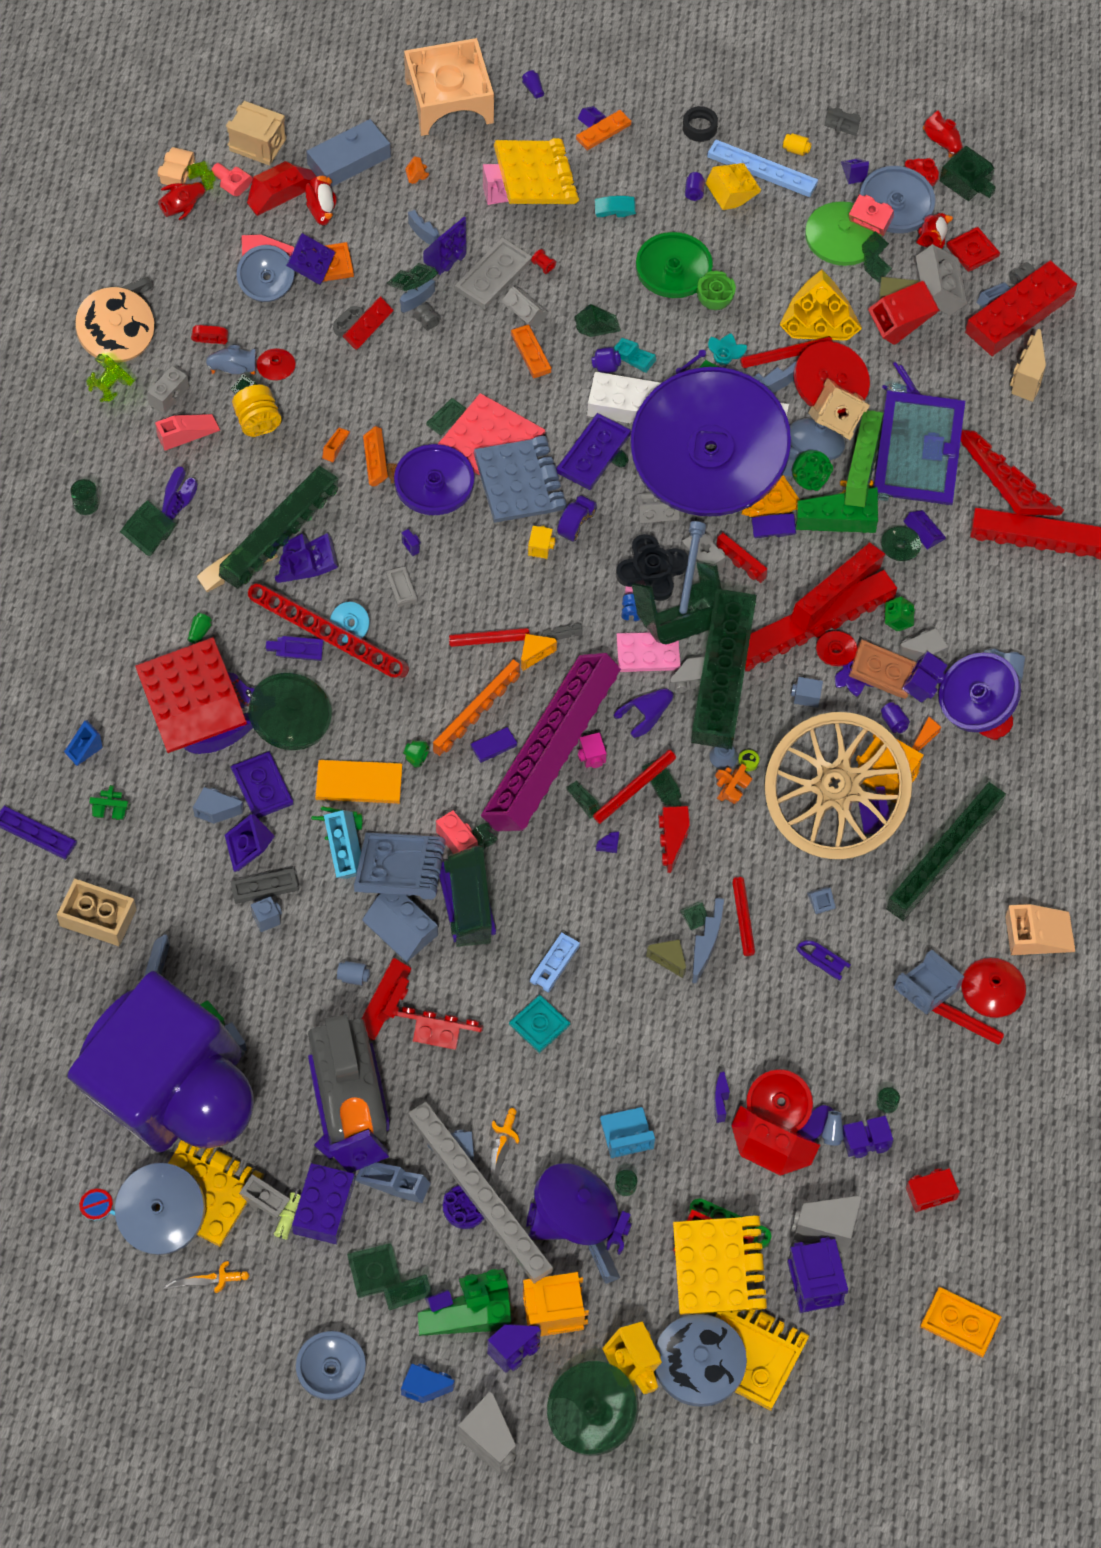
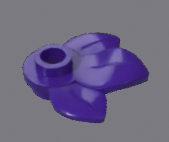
M853 661L844 665L843 670L836 674L835 685L836 688L847 686L848 690L858 697L865 685L869 687L874 686L849 676L850 667L853 664Z

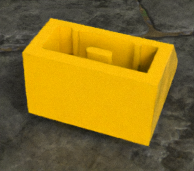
M744 163L715 166L705 182L722 210L737 208L761 192L759 185Z

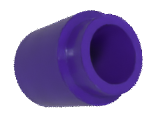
M692 172L686 179L685 196L691 201L700 200L704 196L705 179L701 173Z
M891 702L881 709L882 718L893 733H903L908 729L910 720L899 705Z

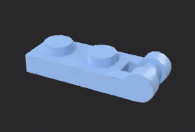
M561 932L533 973L530 983L542 986L543 990L549 993L580 947V942ZM544 972L550 975L548 979L542 977Z

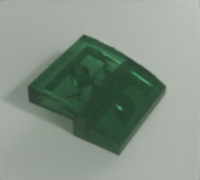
M418 263L409 272L400 270L387 284L407 291L427 283L438 272L434 267Z
M147 500L130 517L120 533L147 556H151L160 542L168 539L177 524L152 502Z

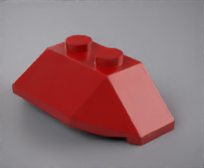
M284 161L253 177L247 204L256 216H259L305 193L306 184H310V180L317 176L310 169Z
M740 1106L731 1125L740 1156L780 1176L812 1165L821 1144L743 1106Z

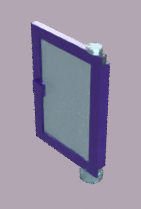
M890 384L887 386L874 488L878 487V500L888 501L889 497L953 505L965 409L964 400L907 393V388L901 384Z

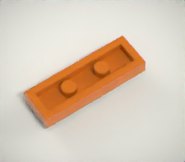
M618 110L577 134L576 140L588 151L629 127L632 121L621 110Z
M525 325L511 330V336L533 379L551 373V367L530 326Z
M375 426L363 435L368 480L371 486H378L388 478L382 428Z

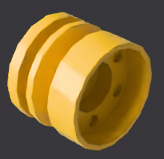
M248 386L240 390L233 397L232 406L238 417L242 432L250 437L260 436L274 431L282 421L281 414L275 404L273 394L267 386Z

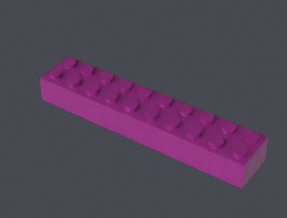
M607 653L578 656L481 814V817L494 830L523 831L528 826L533 813L539 808V804L548 793L550 785L557 778L561 767L568 760L569 754L577 745L581 734L587 729L589 721L597 712L598 706L607 696L609 688L617 679L621 668Z

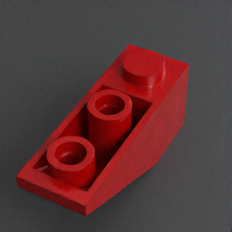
M688 806L663 807L662 815L658 816L659 828H663V834H660V846L665 847V853H662V865L667 867V873L672 872L689 834Z

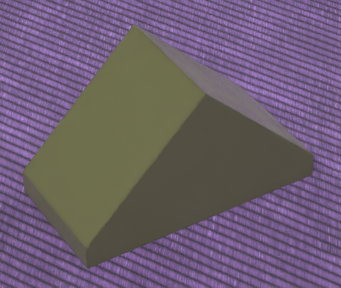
M680 940L648 946L646 957L681 978L685 976L686 964Z

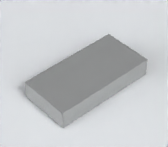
M406 567L386 571L397 606L400 607L417 602Z

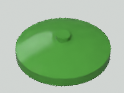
M842 201L828 203L819 207L810 215L806 224L805 238L811 251L820 259L835 265H855L868 260L877 251L881 235L849 220V213L855 203Z

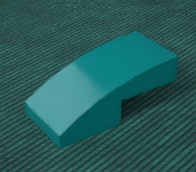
M608 196L595 199V214L597 217L616 214L617 217L636 214L635 197Z
M621 338L614 347L616 351H619L621 360L645 373L656 361L655 354L639 349L638 343Z

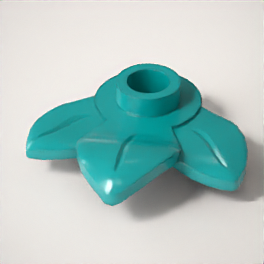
M731 333L724 336L721 340L710 337L708 342V348L714 354L715 362L721 365L729 364L732 359L741 358L747 350V345H736L735 338Z

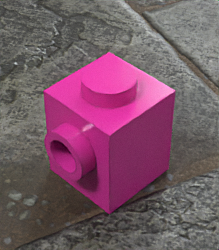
M600 733L579 738L578 757L580 762L584 761L586 768H598L603 763H606L607 753Z

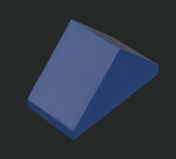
M87 720L84 721L64 751L65 754L78 766L103 748L100 734Z

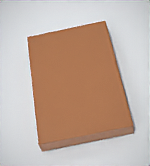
M861 640L849 676L897 697L906 699L908 693L902 688L909 675L912 674L911 672L917 662Z

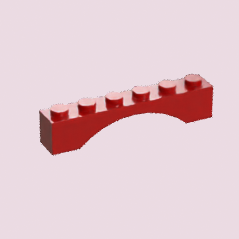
M868 543L795 603L790 619L807 631L819 621L827 609L848 588L874 575L881 568L885 553L872 543Z

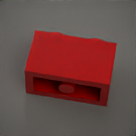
M942 1168L936 1169L923 1177L922 1175H916L909 1179L906 1186V1191L915 1213L955 1201L960 1193L950 1168L946 1170Z

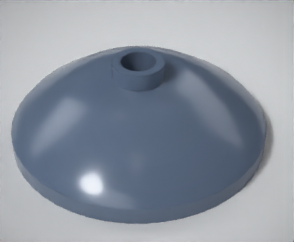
M260 245L250 249L240 259L237 267V280L240 288L248 297L260 302H271L283 297L291 288L295 276V271L286 266L290 257L282 249L272 245ZM266 275L271 276L269 280H265L264 277Z
M813 418L800 419L790 425L791 445L798 452L818 450L824 453L829 460L836 459L842 455L845 449V440L841 434L824 425H820Z
M336 1331L322 1332L311 1337L303 1344L296 1359V1373L302 1387L312 1396L324 1400H336L351 1394L362 1382L366 1369L365 1356L360 1345L349 1335ZM334 1367L336 1371L330 1374L327 1372V1369Z

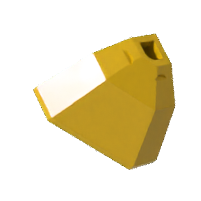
M820 270L810 278L792 298L780 322V326L794 339L831 337L832 340L847 341L862 329L849 301L836 283L823 270Z

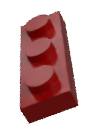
M380 296L344 333L343 338L357 350L394 310Z
M724 533L717 537L716 547L722 549L725 556H728L737 568L741 567L752 580L756 579L762 583L766 579L767 568Z

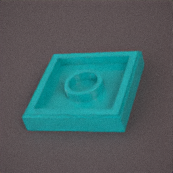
M539 995L509 1022V1025L540 1054L571 1023Z

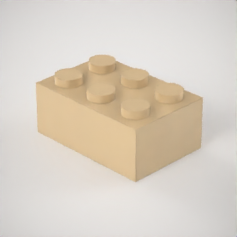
M74 878L57 913V918L61 927L120 946L136 912L134 898Z

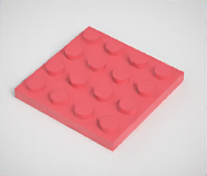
M480 393L438 444L452 447L461 452L469 460L473 471L480 475L474 456V449L531 440L535 437L543 436L545 429Z

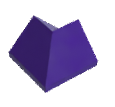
M254 814L249 815L225 834L234 872L239 871L263 853L275 837Z

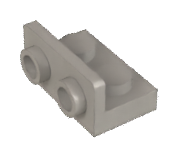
M652 493L636 494L640 523L679 520V511L666 505Z

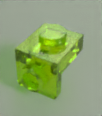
M205 161L187 166L189 180L200 177L206 191L213 189L212 182L215 181L213 171L208 170Z

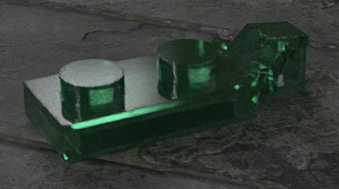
M656 760L642 766V771L644 772ZM665 768L650 781V784L665 806L670 804L671 807H681L682 804L679 801L681 798L680 789L668 769Z

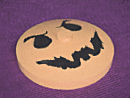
M109 287L93 292L82 302L76 315V334L79 342L90 355L104 362L120 363L136 358L148 348L153 337L154 318L151 309L139 295L124 288Z

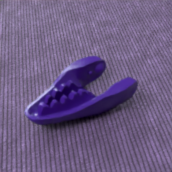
M183 467L174 469L165 488L160 519L161 525L165 529L170 526L176 515L190 503L196 494L198 484L194 478H188L179 492H176L186 473Z
M666 688L637 697L620 707L615 712L614 718H622L625 713L635 706L645 716V720L632 729L631 736L633 738L642 736L649 732L671 703L674 694Z

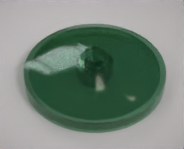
M278 673L262 680L252 692L248 705L249 719L256 733L267 743L284 750H302L315 745L327 732L332 717L329 699L322 688L311 679L295 673Z
M601 1361L583 1362L565 1371L554 1384L547 1403V1418L554 1436L569 1450L585 1456L603 1455L623 1444L632 1433L639 1412L638 1395L631 1380L617 1367Z

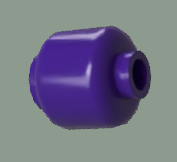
M613 347L597 349L595 357L591 359L593 368H597V371L600 373L616 372L618 366H621L620 353Z

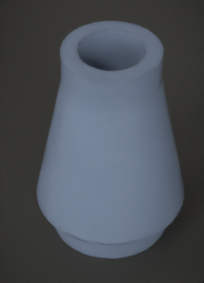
M839 1111L828 1112V1118L822 1134L824 1143L827 1145H840L844 1139L842 1113Z

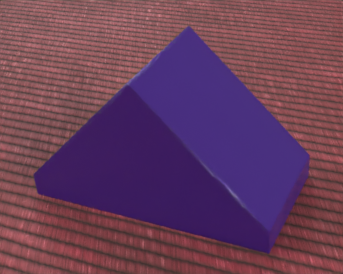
M860 158L841 161L848 184L864 182L868 175L869 161Z

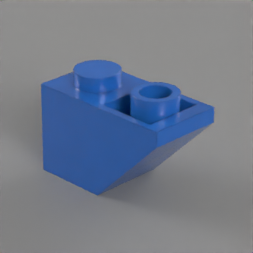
M411 1364L401 1387V1395L420 1403H425L452 1392L455 1387V1380H452V1377L446 1373L440 1372L437 1374L432 1372L429 1367L423 1364Z

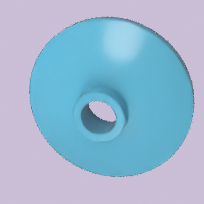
M355 602L340 604L334 609L330 621L361 638L366 635L369 629L370 620L367 611L363 606ZM351 619H354L355 624L351 627L349 622ZM347 635L342 638V642L348 643Z

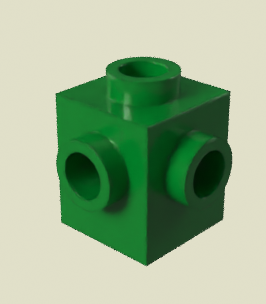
M902 596L886 602L885 624L895 631H902L914 626V604Z

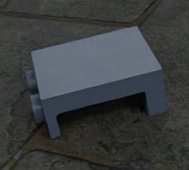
M931 950L926 954L923 963L906 975L904 973L899 974L894 988L927 1015L960 989L964 976Z

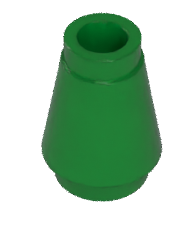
M197 613L193 617L187 640L194 644L200 642L211 628L212 619L205 614Z

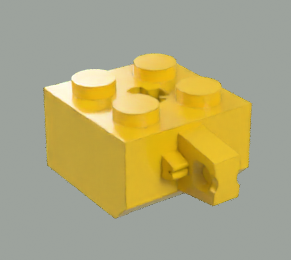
M643 1321L619 1328L602 1348L618 1383L625 1388L638 1385L643 1394L654 1392L658 1388L654 1371L662 1361L659 1351L651 1340L650 1332L646 1329Z

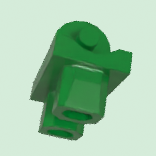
M110 785L108 791L101 790L100 796L108 797L107 799L90 797L89 804L92 805V816L96 818H105L106 808H113L112 819L124 821L127 810H130L131 807L128 801L114 800L115 798L122 799V792H115V785Z

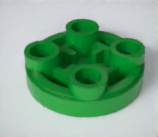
M807 450L801 453L795 460L792 468L795 482L804 489L814 491L821 489L833 471V465L829 458L818 450Z

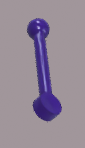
M699 350L696 357L683 367L676 369V374L683 372L699 358L705 357L706 351Z

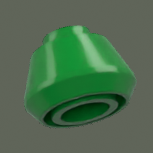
M426 741L407 743L403 752L406 755L405 759L414 768L421 767L428 756L430 746Z

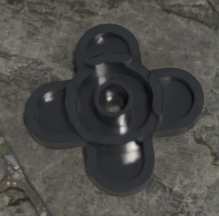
M643 534L637 536L632 542L631 551L633 558L618 564L616 578L620 584L626 587L644 585L648 596L653 600H667L673 594L674 583L672 577L686 572L688 555L685 551L678 548L666 550L660 548L657 539L651 535Z

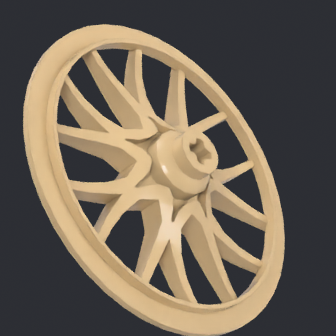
M847 712L820 714L794 727L783 737L774 750L765 777V797L768 810L780 832L799 849L811 855L827 859L858 857L875 850L885 843L895 833L905 818L912 795L911 769L900 743L886 728L876 721L862 715ZM835 724L839 749L838 758L831 764L826 762L821 752L814 729L824 725ZM839 724H849L863 728L847 751ZM809 731L817 760L791 748L800 737ZM868 731L883 741V746L867 763L860 768L851 767L850 760ZM888 747L894 757L897 769L871 770ZM787 751L802 757L817 768L818 776L812 780H807L780 771L781 762ZM778 774L803 785V787L779 799L777 798ZM899 774V795L873 794L865 792L860 786L867 778ZM833 778L840 780L837 789L833 786L830 787ZM810 792L818 795L817 803L810 810L787 822L779 806L780 803ZM869 800H897L894 811L888 821L885 820ZM852 802L863 803L884 824L877 833L868 839L851 814ZM834 807L838 812L839 818L835 847L816 844L815 841L826 811ZM816 814L810 841L799 835L791 827ZM847 819L863 841L854 845L840 847Z

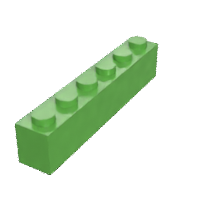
M867 410L862 415L846 485L845 505L865 507L881 436L883 412Z

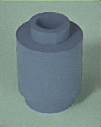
M349 961L339 963L337 971L338 980H342L343 983L361 986L364 985V982H368L370 969H367L366 964Z

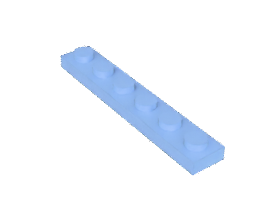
M715 140L708 151V158L726 165L744 163L751 175L807 197H811L818 184V179L719 140Z

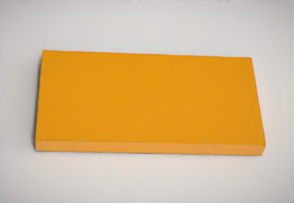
M319 760L315 798L316 800L400 804L402 764Z

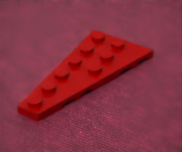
M962 430V445L970 452L972 458L977 461L982 471L987 474L992 484L997 487L1002 497L1010 504L1016 514L1058 516L1063 513L1064 509L1061 506L1055 507L1050 502L1051 498L1047 494L1038 492L1035 489V483L1017 467L1012 466L1011 468L1005 462L1006 458L1002 454L998 455L991 450L992 445L976 431Z

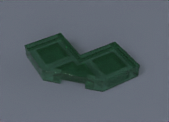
M875 231L863 243L862 252L865 259V271L877 282H880L881 277H885L892 268L878 256L889 243Z

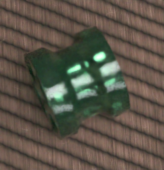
M489 823L478 825L472 830V834L477 839L480 849L489 847L498 840L496 834L492 833V827Z
M883 1088L880 1090L876 1102L878 1109L883 1113H893L898 1108L900 1095L894 1088Z
M630 1170L620 1171L615 1178L616 1192L622 1196L632 1195L637 1188L636 1174Z

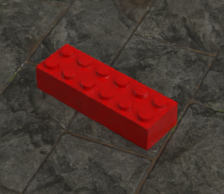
M1050 260L969 318L965 333L988 354L994 356L1072 299L1075 295L1077 283Z

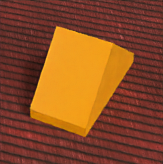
M526 634L521 657V669L524 671L557 651L556 639Z

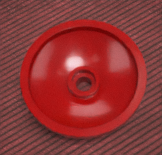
M999 958L978 960L971 964L963 975L964 979L961 984L962 995L966 1003L983 1016L1000 1018L1011 1015L1024 1002L1026 996L1024 977L1013 964ZM992 980H998L999 983L995 984Z
M783 1069L771 1070L760 1075L752 1083L747 1095V1109L794 1132H798L811 1117L813 1096L808 1084L796 1073ZM779 1098H784L786 1100V1104L784 1106L779 1105Z

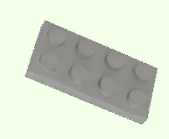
M501 238L455 285V291L483 309H486L531 263L532 256L504 238Z

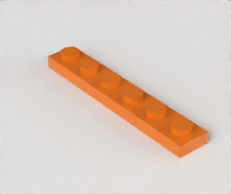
M513 659L433 742V752L439 756L443 752L447 753L452 748L453 742L465 735L467 727L470 724L474 725L479 720L480 714L492 707L493 700L497 696L501 697L511 682L515 683L520 676V664Z

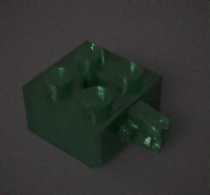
M965 146L942 167L940 182L968 202L978 193L990 198L994 195L996 186L991 183L995 168L987 159L968 146Z

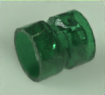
M87 479L74 482L70 492L75 511L80 515L95 513L99 507L96 485Z

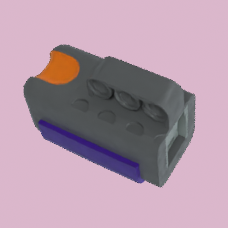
M347 1014L325 1018V1025L308 1031L311 1055H308L324 1140L329 1141V1145H332L369 1129L383 1145L389 1130V1119L373 1044L369 1043L365 1021L363 1019L348 1020Z

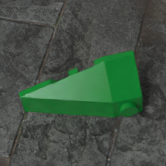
M508 1287L488 1292L490 1301L488 1304L467 1308L464 1297L460 1296L452 1299V1305L432 1312L429 1308L419 1312V1336L498 1331L504 1325H511Z

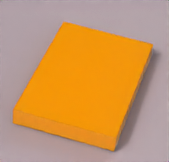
M939 1287L920 1327L983 1358L1002 1317Z

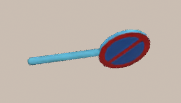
M99 1188L91 1189L81 1197L79 1208L82 1215L87 1219L101 1220L107 1217L109 1213L115 1216V1211L112 1210L113 1199L107 1191Z

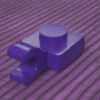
M622 1211L613 1235L607 1242L606 1250H609L611 1245L617 1244L619 1246L617 1254L620 1255L623 1252L624 1242L622 1237L623 1235L628 1236L633 1224L629 1222L631 1214Z

